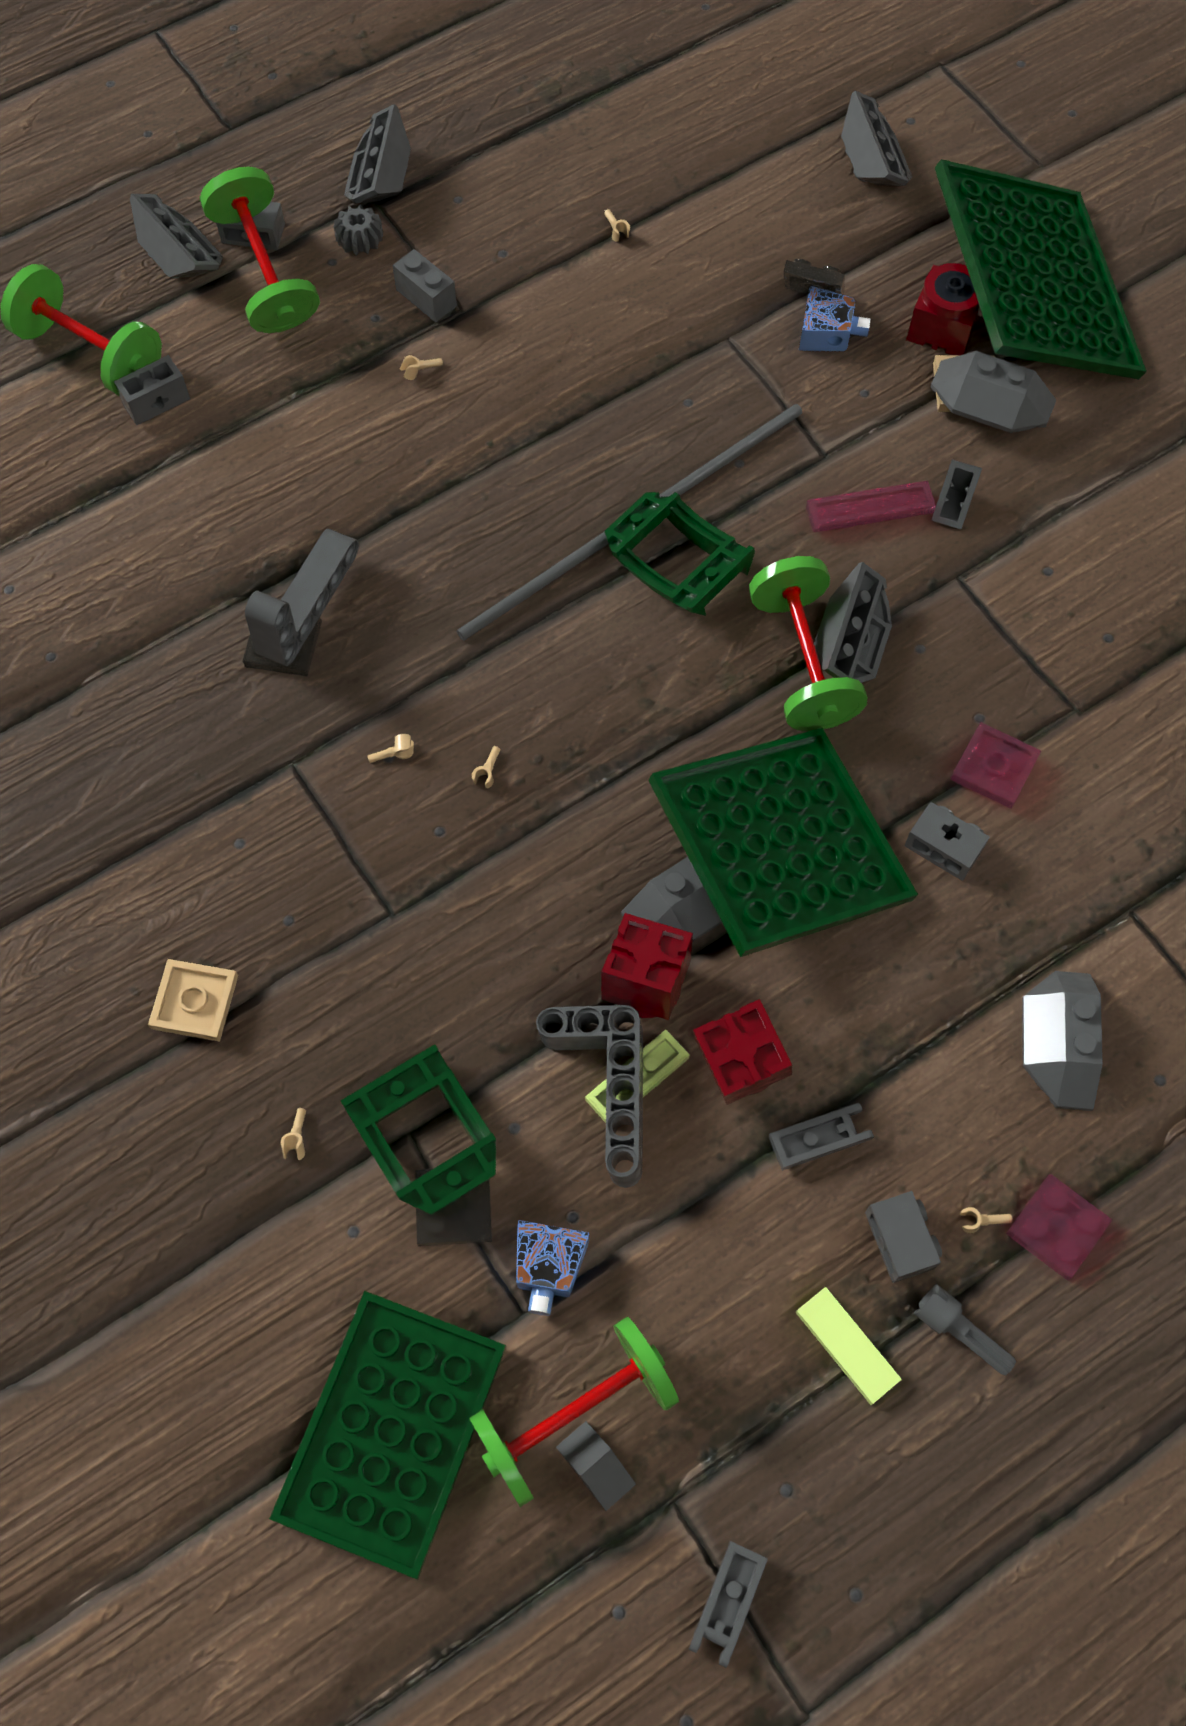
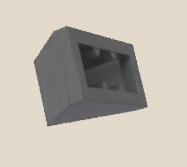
M952 459L932 521L962 529L982 468Z
M586 1421L556 1447L605 1511L636 1485L612 1449Z

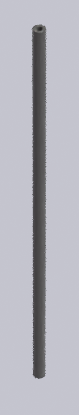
M794 404L661 493L660 497L671 496L674 492L681 496L802 414L801 407L798 404ZM605 532L457 630L458 636L465 641L608 545Z

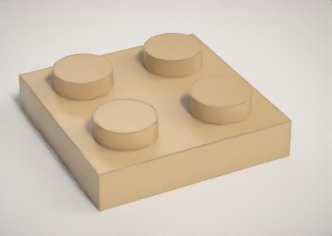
M168 959L148 1026L152 1030L220 1042L238 979L237 972Z

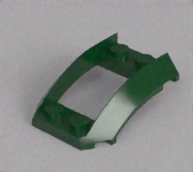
M646 492L604 531L613 556L635 577L669 601L691 613L706 616L704 607L740 572L748 575L755 554L754 547L749 545L746 548L736 543L734 537L714 527L695 513L680 499V495L676 492L667 497H660L659 492ZM665 518L690 541L710 555L680 585L674 584L654 571L631 551Z
M435 1044L341 1100L342 1105L398 1198L430 1215L442 1210L496 1175V1138L478 1114ZM438 1087L473 1142V1145L411 1182L376 1124Z

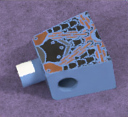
M810 286L799 350L845 351L848 347L850 334L868 336L871 318L853 316L855 308L854 298Z
M518 1221L516 1282L519 1289L531 1291L528 1312L549 1316L554 1295L570 1297L588 1248V1232Z

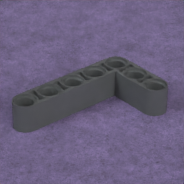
M327 528L321 534L281 600L260 591L252 593L245 608V618L257 655L284 666H289L294 661L354 562L359 548L357 539Z
M626 1005L546 1008L538 1015L536 1020L537 1030L546 1047L552 1050L607 1049L605 1162L614 1184L623 1188L632 1187L641 1179L643 1168V1029L639 1014L634 1008ZM630 1022L634 1024L629 1031L622 1032L617 1030L622 1023ZM595 1023L598 1025L593 1032L587 1033L582 1031L583 1027L587 1024ZM554 1024L562 1025L561 1030L557 1033H547V1029ZM622 1056L634 1058L629 1065L621 1066L616 1064ZM622 1090L634 1092L628 1100L621 1101L616 1099V1096ZM622 1125L634 1127L633 1131L627 1136L615 1134L616 1130ZM629 1160L633 1162L632 1168L627 1172L621 1173L615 1170L616 1165L620 1161Z

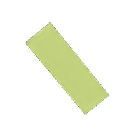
M666 1029L643 1048V1097L689 1059V1053ZM632 1057L622 1066L629 1065L634 1058ZM607 1079L585 1096L587 1103L605 1123ZM622 1090L618 1093L616 1099L621 1101L628 1100L634 1092Z
M826 1287L796 1311V1314L870 1405L874 1404L902 1380Z

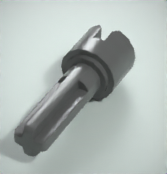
M938 1284L934 1285L919 1302L920 1309L916 1310L914 1315L936 1333H950L1002 1375L1006 1376L1014 1368L1016 1359L973 1325L962 1314V1304Z

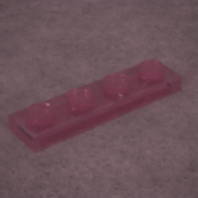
M928 481L809 499L806 504L813 533L932 514L936 508Z

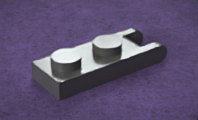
M856 1103L770 1133L769 1139L781 1170L798 1166L873 1139L872 1130L858 1134L850 1117L863 1111L861 1104Z
M732 1541L729 1542L688 1650L696 1653L701 1646L702 1638L708 1639L724 1647L719 1658V1665L727 1668L768 1558Z

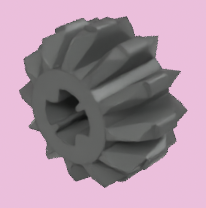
M361 204L357 209L349 206L347 212L339 211L338 218L334 220L335 239L338 242V246H342L345 253L353 251L357 256L359 252L363 251L369 254L370 248L378 249V244L382 241L383 229L379 214H375L372 207L364 210Z

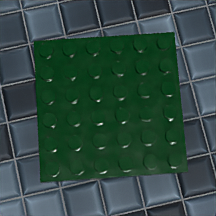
M823 728L652 773L648 780L740 957L911 902L918 895Z

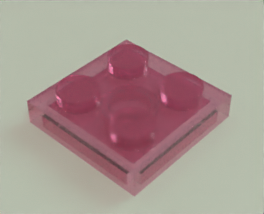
M980 722L950 780L1012 809L1041 750Z
M1049 1174L1006 1234L1069 1281L1107 1229L1112 1219L1052 1174Z

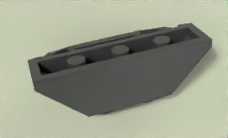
M855 90L851 94L841 135L846 147L845 152L854 167L853 172L855 176L862 182L868 181L875 185L905 186L912 178V174L896 135L886 117L879 111L877 101Z
M395 104L373 114L370 120L371 126L363 134L354 152L344 196L354 203L381 201L390 196H396L402 191L411 147L399 109Z
M131 194L130 203L137 241L167 276L176 279L180 277H195L218 270L223 256L190 220L174 208L163 204V200L156 194Z
M978 351L942 360L931 384V389L937 392L941 401L952 413L1009 433L1030 430L1035 427H1046L1056 403L1055 397L1034 370Z
M864 562L858 563L828 600L814 642L821 668L834 678L849 677L859 680L861 683L876 678L892 627L889 601L884 590L887 588L886 579Z
M688 857L650 880L621 911L622 916L627 913L693 933L692 942L722 923Z
M1054 971L1022 998L1023 1067L1040 1089L1050 1098L1049 1100L1055 1108L1092 1111L1095 1105L1103 1065L1101 995L1091 974Z

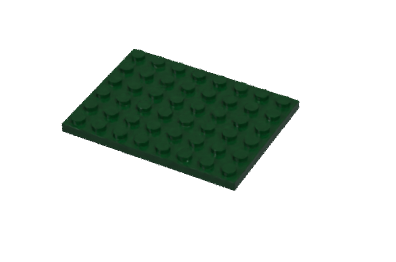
M941 159L935 166V171L995 354L1139 380L1147 371L1081 192Z

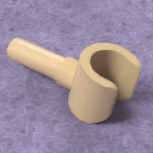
M607 209L604 215L613 228L612 239L615 242L619 241V232H623L629 238V223L625 220H616L612 212Z
M408 355L404 358L400 370H406L404 378L414 380L419 370L442 366L443 360L438 358L424 361Z
M398 734L395 736V747H389L386 750L368 755V760L372 763L393 756L408 759L413 754L414 742L409 734Z
M494 746L484 766L474 769L472 772L474 784L477 783L481 775H487L485 787L490 788L493 785L494 779L491 772L500 753L499 747Z
M303 1108L297 1109L291 1132L281 1138L284 1159L287 1158V1153L293 1149H296L298 1160L305 1156L304 1143L301 1136L306 1110Z
M971 1207L963 1209L960 1213V1216L972 1215L977 1220V1223L973 1226H962V1229L967 1233L976 1232L980 1226L1012 1223L1011 1214L981 1215L977 1209Z

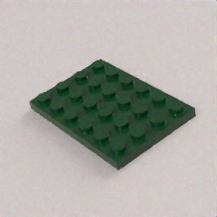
M364 1291L269 1519L418 1580L475 1432V1428L469 1418L483 1410L505 1353L506 1345Z

